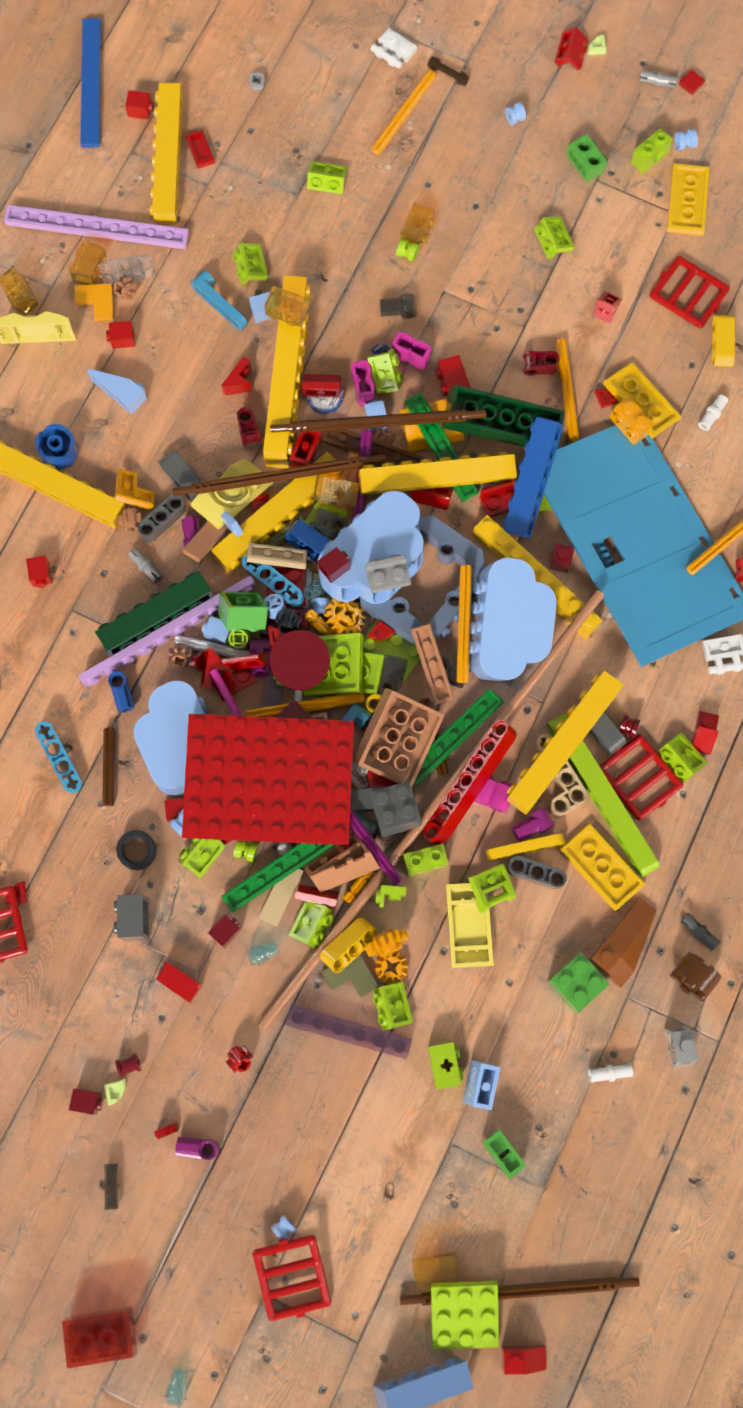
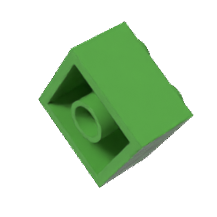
M220 592L218 615L226 629L230 631L247 629L253 632L266 629L268 607L259 592Z
M581 952L547 981L575 1013H579L610 985Z

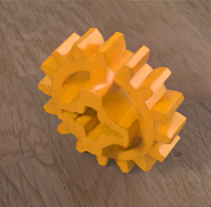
M334 598L329 601L325 607L327 612L324 614V617L328 618L325 623L331 624L329 630L335 629L336 635L340 633L351 634L361 632V628L365 626V623L362 621L366 617L361 614L364 610L359 609L360 603L355 604L354 600L341 602Z
M387 929L373 936V942L368 943L365 946L368 957L375 955L380 957L389 956L402 949V944L406 943L410 937L406 929L396 931L395 929Z

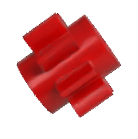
M239 1046L233 1047L228 1052L229 1059L225 1062L234 1073L237 1071L245 1072L250 1068V1059L253 1058V1055L245 1046H242V1048Z

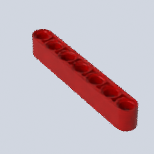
M498 720L493 724L424 827V837L433 844L444 845L449 840L515 741L517 732L506 721Z

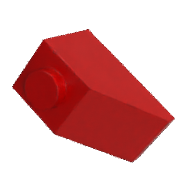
M545 1345L501 1346L502 1371L504 1375H527L547 1370Z

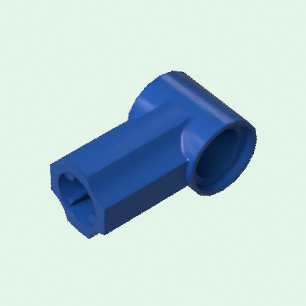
M116 671L111 673L108 677V683L111 687L118 713L131 711L135 708L128 679L122 672ZM117 678H123V683L120 686H114V681Z

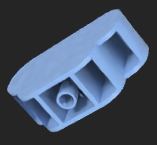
M399 491L386 492L376 501H371L367 505L366 510L362 514H357L348 527L341 529L338 537L333 541L330 540L319 555L318 560L337 547L341 552L345 551L350 558V570L333 583H330L318 569L322 588L332 598L341 602H349L359 596L365 601L374 604L383 603L390 599L401 587L371 593L365 564L373 559L384 560L393 555H405L410 579L420 570L423 564V537L420 533V511L417 504L409 496Z
M503 558L484 567L474 588V593L477 596L476 602L472 606L474 622H471L470 633L472 634L469 651L470 667L473 673L483 680H511L518 677L524 671L526 664L542 661L550 653L556 613V597L549 586L535 582V573L532 567L523 560Z
M171 681L152 692L148 702L150 712L143 715L135 724L134 738L148 771L159 789L167 795L180 796L184 794L188 714H205L208 710L202 697L197 698L195 691L189 684L182 681Z

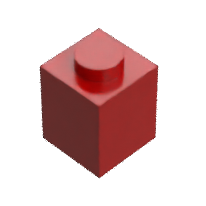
M128 90L125 103L127 116L149 120L150 113L154 111V101H151L150 93Z
M131 321L108 323L109 330H106L107 342H111L113 349L135 347L134 328Z
M46 555L26 559L29 582L33 587L43 588L47 584H53L50 562Z

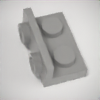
M393 555L384 560L373 559L365 564L371 593L411 585L405 555Z

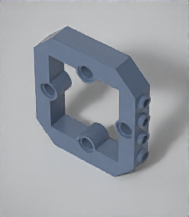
M420 516V533L425 541L438 549L437 558L441 563L451 564L455 561L461 566H472V605L476 596L474 593L475 584L478 582L479 575L485 567L483 550L435 516ZM447 549L450 550L451 553L445 554L442 551ZM460 585L455 590L447 593L445 603L429 621L436 642L442 636L445 638L452 629L451 625L459 621V604L452 605L450 602L453 600L459 602ZM359 596L361 609L377 621L380 620L395 630V634L401 636L409 644H415L410 629L424 625V623L409 613V603L405 598L396 597L393 600L388 599L383 603L374 604L365 601ZM402 607L404 611L397 612L394 608Z

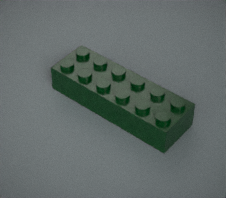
M454 385L448 391L445 411L466 409V411L486 410V418L443 423V428L525 448L527 441L530 440L531 425L535 422L536 417L556 421L563 425L565 411Z
M200 571L191 573L180 583L171 584L168 590L154 594L147 602L138 603L128 613L119 614L115 618L116 620L100 625L95 633L111 657L213 597L212 591Z

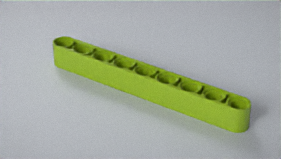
M565 713L547 723V727L553 737L557 733L555 728L561 720L566 722L569 718ZM582 740L568 759V762L640 877H644L659 868V862Z

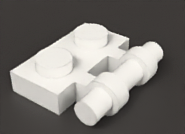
M388 28L378 39V45L380 46L376 44L371 46V51L375 53V56L385 59L390 66H395L398 69H401L403 66V62L400 60L407 63L417 52L415 44L391 28Z
M742 634L702 642L706 662L714 660L715 666L708 667L709 674L716 673L721 675L726 671L734 670V672H738L743 669V661H740L739 657L743 655ZM731 657L732 663L723 664L722 659Z

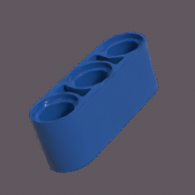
M296 520L285 535L286 540L297 549L307 550V556L318 561L325 545L330 541L301 520Z

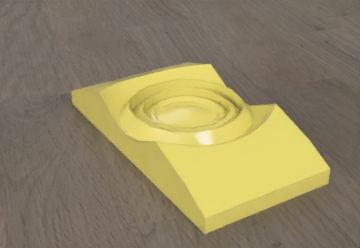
M46 311L40 315L21 316L12 313L0 317L1 344L76 340V335L69 318L60 314Z
M245 458L229 466L219 479L262 471ZM273 482L198 494L192 501L191 507L216 528L220 529L225 524L220 515L226 511L234 517L271 486Z
M470 883L446 884L452 968L494 966L490 911L479 912L477 900Z

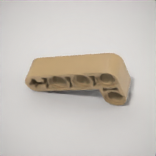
M542 734L538 737L535 743L536 753L543 752L546 747H541L540 745L542 742L545 743L551 735ZM567 761L553 779L561 791V794L556 796L549 805L550 813L556 817H561L579 807L587 798L586 789ZM561 775H568L571 782L564 783L561 780ZM572 792L580 793L582 799L579 801L574 800ZM554 803H563L564 810L558 811L555 808Z

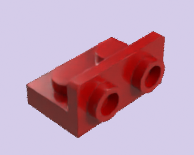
M507 480L498 486H487L480 491L479 500L485 516L488 515L491 518L509 512L508 504L515 492V481Z

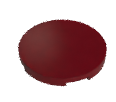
M304 630L291 631L282 635L274 643L270 652V669L275 679L282 685L297 691L308 690L320 684L327 675L330 666L329 650L324 641L314 633Z

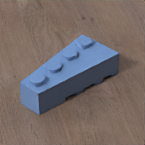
M452 1357L445 1360L446 1363L433 1364L427 1366L425 1370L411 1372L402 1377L373 1385L378 1407L424 1408L474 1389L467 1362L458 1359V1357Z

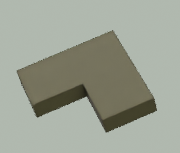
M358 955L341 972L335 973L330 968L322 971L332 990L351 980L360 997H363L379 987L361 955Z

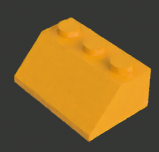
M447 399L431 402L428 405L432 412L445 411ZM403 409L400 410V414L409 413V411ZM439 423L451 444L465 440L464 433L444 429L443 423ZM417 425L401 426L409 452L416 453L430 449Z

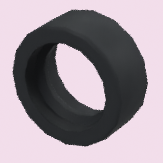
M133 830L121 836L117 842L116 853L120 862L127 868L142 870L150 866L155 860L157 849L150 835L144 831ZM132 839H142L148 845V855L140 862H132L125 856V846Z

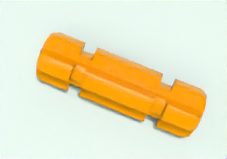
M313 609L305 613L304 617L309 622L312 621L311 624L320 633H324V636L336 635V631H330L331 626L326 624V621L320 615L317 616L318 614Z
M374 871L358 877L350 886V890H347L343 895V899L351 904L355 900V896L359 895L368 884V880H371L374 876Z

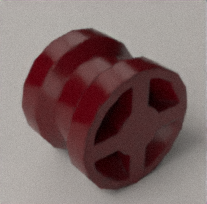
M625 714L618 730L622 734L626 733L629 737L634 738L640 719H631L629 715Z

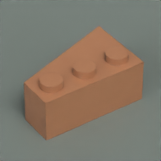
M354 831L349 834V845H333L303 866L320 893L380 869L371 852Z

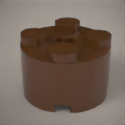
M688 952L671 972L670 977L676 982L681 983L679 987L685 993L690 994L692 992L697 999L704 1002L719 983L721 975L713 966L710 965L708 967L704 964V959Z

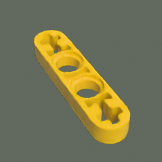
M560 833L489 849L485 852L487 860L490 862L565 844L563 834Z

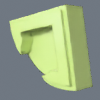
M604 34L597 36L589 44L588 55L606 54Z
M126 1079L104 1085L108 1106L115 1104L121 1099L125 1092Z

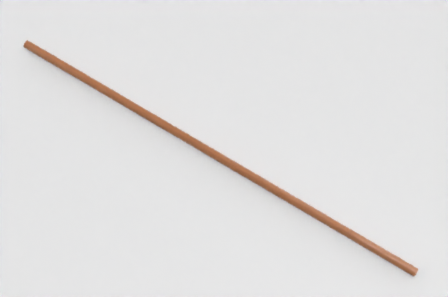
M596 590L553 645L548 656L539 663L421 814V826L410 829L389 855L388 859L393 866H395L424 829L493 724L498 720L508 721L605 595L601 591ZM381 868L378 869L261 1019L259 1024L264 1029H268L321 961L320 955L324 948L346 929L385 879L386 874Z

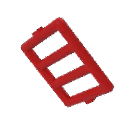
M677 256L667 271L662 272L659 277L660 280L650 292L649 297L697 328H703L711 315L720 308L721 305L719 304L729 292L730 287L682 256ZM679 265L688 269L689 272L667 300L659 295V293ZM696 274L705 281L683 310L674 303ZM712 284L720 289V292L702 317L698 319L690 313Z
M641 734L618 749L611 757L599 765L621 802L638 821L643 820L658 807L664 806L667 803L666 801L684 786L679 777ZM640 744L647 754L616 779H613L606 770ZM653 759L660 767V770L626 795L619 786ZM666 775L673 785L640 811L632 801Z
M14 886L0 888V897L8 895L10 907L0 910V918L12 915L15 926L0 931V940L16 935L19 947L0 952V964L4 963L6 959L28 952Z
M308 1235L289 1241L287 1238L279 1240L277 1244L253 1250L254 1264L269 1321H276L295 1315L297 1318L304 1317L306 1312L326 1308L331 1305L332 1301L315 1235ZM309 1245L312 1257L265 1269L262 1257ZM314 1266L317 1278L270 1290L267 1278ZM319 1287L322 1299L275 1311L272 1299Z

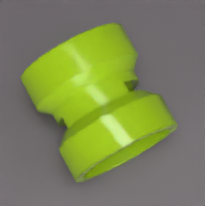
M402 238L398 244L396 256L400 258L406 257L408 261L414 262L418 255L420 244L415 242L409 243L407 239Z
M247 629L232 631L228 638L230 645L237 649L245 647L250 642L251 632Z
M237 841L233 857H243L253 863L257 855L259 843L254 841L251 843Z

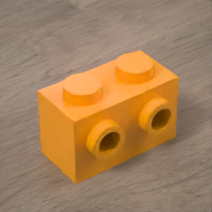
M630 396L616 405L609 416L633 445L648 436L654 426L652 421Z

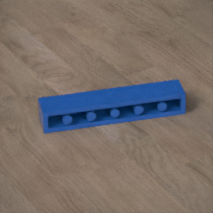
M536 417L535 422L531 425V437L526 443V454L519 467L520 475L514 483L515 492L508 504V516L503 521V528L509 534L531 539L563 430V425L559 422Z

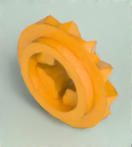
M394 952L389 956H379L375 964V971L382 982L395 984L401 982L406 977L408 963L401 953ZM386 960L392 964L399 962L395 968L398 975L392 971L384 973L388 968Z

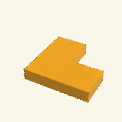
M112 283L75 286L76 306L94 305L95 322L113 321Z
M119 468L116 478L115 500L153 510L155 492L137 487L138 473Z

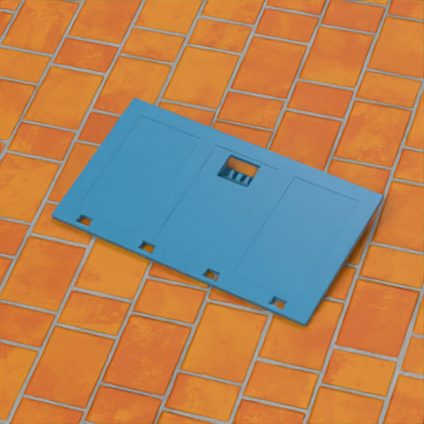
M615 425L557 449L544 496L571 544L575 547V551L597 590L605 595L603 600L642 668L742 621L743 592L720 553L694 575L689 574L686 567L712 546L714 542L654 440L648 435L645 438L649 446L645 447L642 440L633 445ZM672 486L675 487L677 493L679 494L678 496L674 497L673 493L670 490ZM702 536L708 544L706 547L702 545L699 539ZM611 537L624 561L615 564L603 542L606 538ZM732 587L738 595L735 599L729 591Z

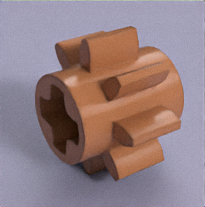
M118 277L119 282L114 283L115 294L120 296V300L133 299L132 294L137 293L136 283L131 280V277Z
M134 508L123 510V515L118 516L119 525L127 532L138 531V524L143 520V515Z
M175 643L174 649L169 648L168 662H172L174 667L185 668L186 662L189 663L192 658V649H188L186 644Z

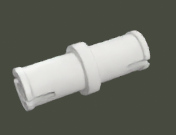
M718 395L714 403L706 409L705 416L698 424L702 430L709 431L714 421L719 419L721 411L728 403L726 396Z
M631 1063L617 1066L609 1064L603 1068L588 1069V1075L591 1083L604 1080L612 1082L618 1078L633 1077V1069Z

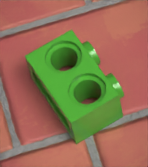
M587 134L568 144L566 155L586 182L605 172L607 159L603 153H600L594 140L590 139Z
M500 1129L495 1130L481 1142L508 1179H511L527 1166Z

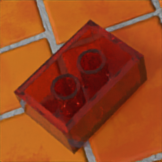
M133 1306L71 1316L62 1321L67 1369L134 1358L138 1353Z

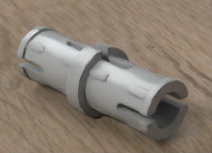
M642 69L640 82L655 84L656 87L661 85L675 89L678 77L662 74L661 71L656 73Z
M137 547L132 549L137 556L131 551L129 552L128 557L138 566V570L141 573L144 572L153 584L158 582L153 575L161 580L163 575L152 565L150 559L144 557Z

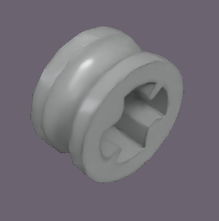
M254 72L249 76L250 88L255 91L264 88L265 77L262 73Z

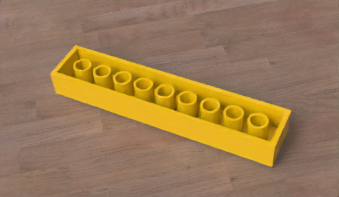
M284 275L263 449L266 467L289 468V458L293 451V444H295L296 433H290V431L271 433L270 425L289 424L290 421H298V415L296 414L300 403L298 396L302 385L300 378L304 367L302 360L305 357L304 342L307 340L308 306L311 305L310 285H307V277Z

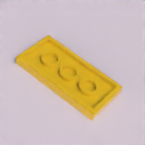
M673 163L667 232L704 235L710 167Z
M633 362L603 382V385L620 403L630 396L652 421L654 426L648 434L652 439L682 417Z
M590 823L559 850L614 912L645 885L642 879Z

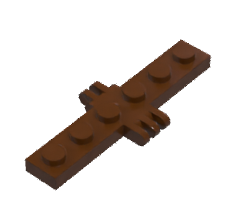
M377 428L372 439L370 456L385 454L386 462L370 464L374 465V468L382 467V464L394 463V466H397L405 461H413V464L421 463V460L428 459L392 446L396 435L392 433L388 440L389 432L384 431L383 436L379 437L381 429ZM347 429L324 432L321 439L322 443L359 456L361 434Z

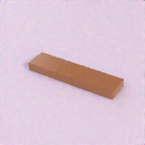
M242 510L233 517L235 520L242 514ZM207 521L185 546L183 554L200 563L228 530L226 524L218 529L211 522Z
M430 623L410 629L434 704L439 705L454 700Z

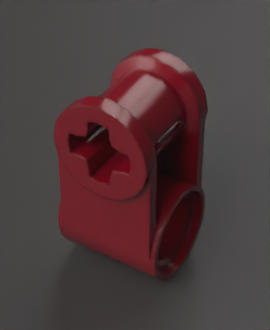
M527 351L523 354V359L525 360L523 373L528 376L552 375L558 370L560 357L555 351ZM552 361L554 364H548L547 362Z
M249 407L240 408L237 412V420L243 447L248 443L257 441L261 443V436L253 410ZM244 416L250 417L248 421L242 420Z

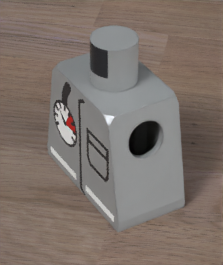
M686 1025L664 1028L672 1068L694 1065L698 1061V1054L693 1030Z

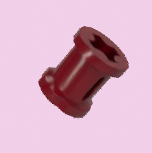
M133 1053L131 1057L124 1060H115L120 1078H124L126 1074L136 1070L138 1072L142 1071L136 1053Z

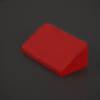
M440 487L412 490L411 499L415 503L448 510L453 488Z
M261 652L233 656L223 659L222 663L230 670L262 667L267 665L268 653Z

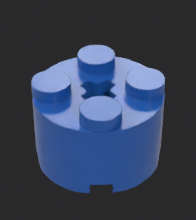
M60 424L48 425L36 437V449L45 465L49 463L56 469H63L74 465L78 456V445L73 434L65 426Z

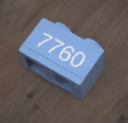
M471 1060L462 1102L472 1107L492 1110L501 1067Z

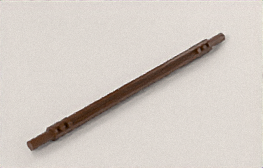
M466 409L290 421L289 424L270 425L271 433L289 431L290 433L461 422L467 421V419L486 418V410L466 411Z
M385 454L370 457L364 455L192 483L191 486L173 488L174 496L191 493L197 495L363 468L365 465L386 462Z
M605 1277L498 1286V1300L618 1291L619 1288L640 1287L639 1277L622 1279ZM431 1291L421 1292L418 1295L400 1296V1305H431Z

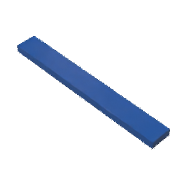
M100 18L82 19L81 148L100 147Z

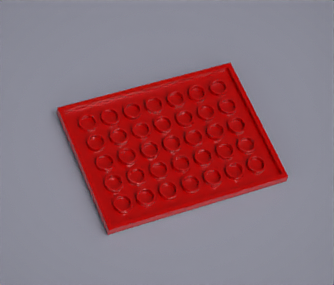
M188 714L182 838L349 845L354 721Z

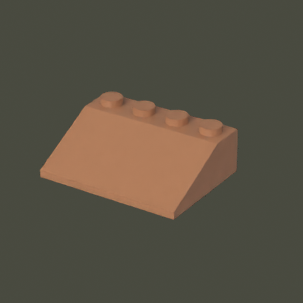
M385 688L352 762L400 784L409 781L412 788L445 715Z

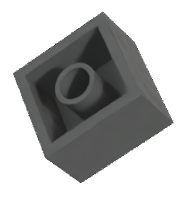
M409 781L369 793L382 838L421 826V817Z
M143 894L117 895V900L114 901V913H117V921L114 922V934H117V938L123 941L149 940V899Z

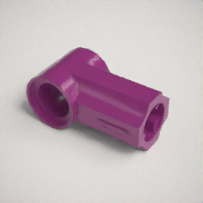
M187 516L181 519L184 533V548L200 530L198 517Z
M250 638V654L268 653L267 665L252 668V676L262 678L269 675V656L271 652L269 638Z
M544 807L511 828L516 839L522 842L537 833L541 834L549 830L555 824Z
M178 1137L175 1156L211 1160L219 1155L220 1146L215 1140ZM206 1144H211L214 1148L211 1156H207L204 1152Z

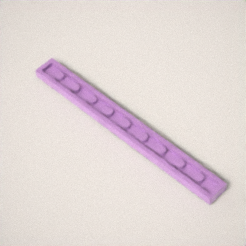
M7 205L4 223L8 226L179 249L187 248L189 229L12 205Z
M248 576L223 592H253V589L256 587L252 577ZM220 593L78 675L85 687L88 685L93 686L105 675L109 676L111 673L116 672L119 667L131 664L136 657L147 655L155 646L164 645L172 636L181 635L191 625L196 626L200 624L203 618L208 615L213 616L217 614Z

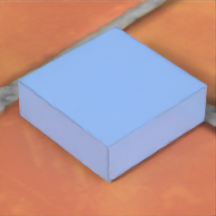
M225 511L220 515L227 528L237 537L243 534L237 520Z

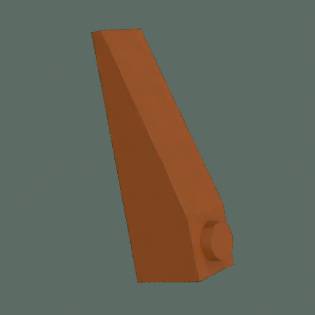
M641 897L589 959L590 963L620 988L635 971L656 914V910Z

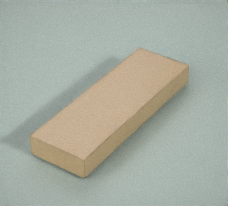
M256 543L248 544L247 562L306 569L307 550Z
M297 869L273 886L258 919L278 927L304 873L303 870Z

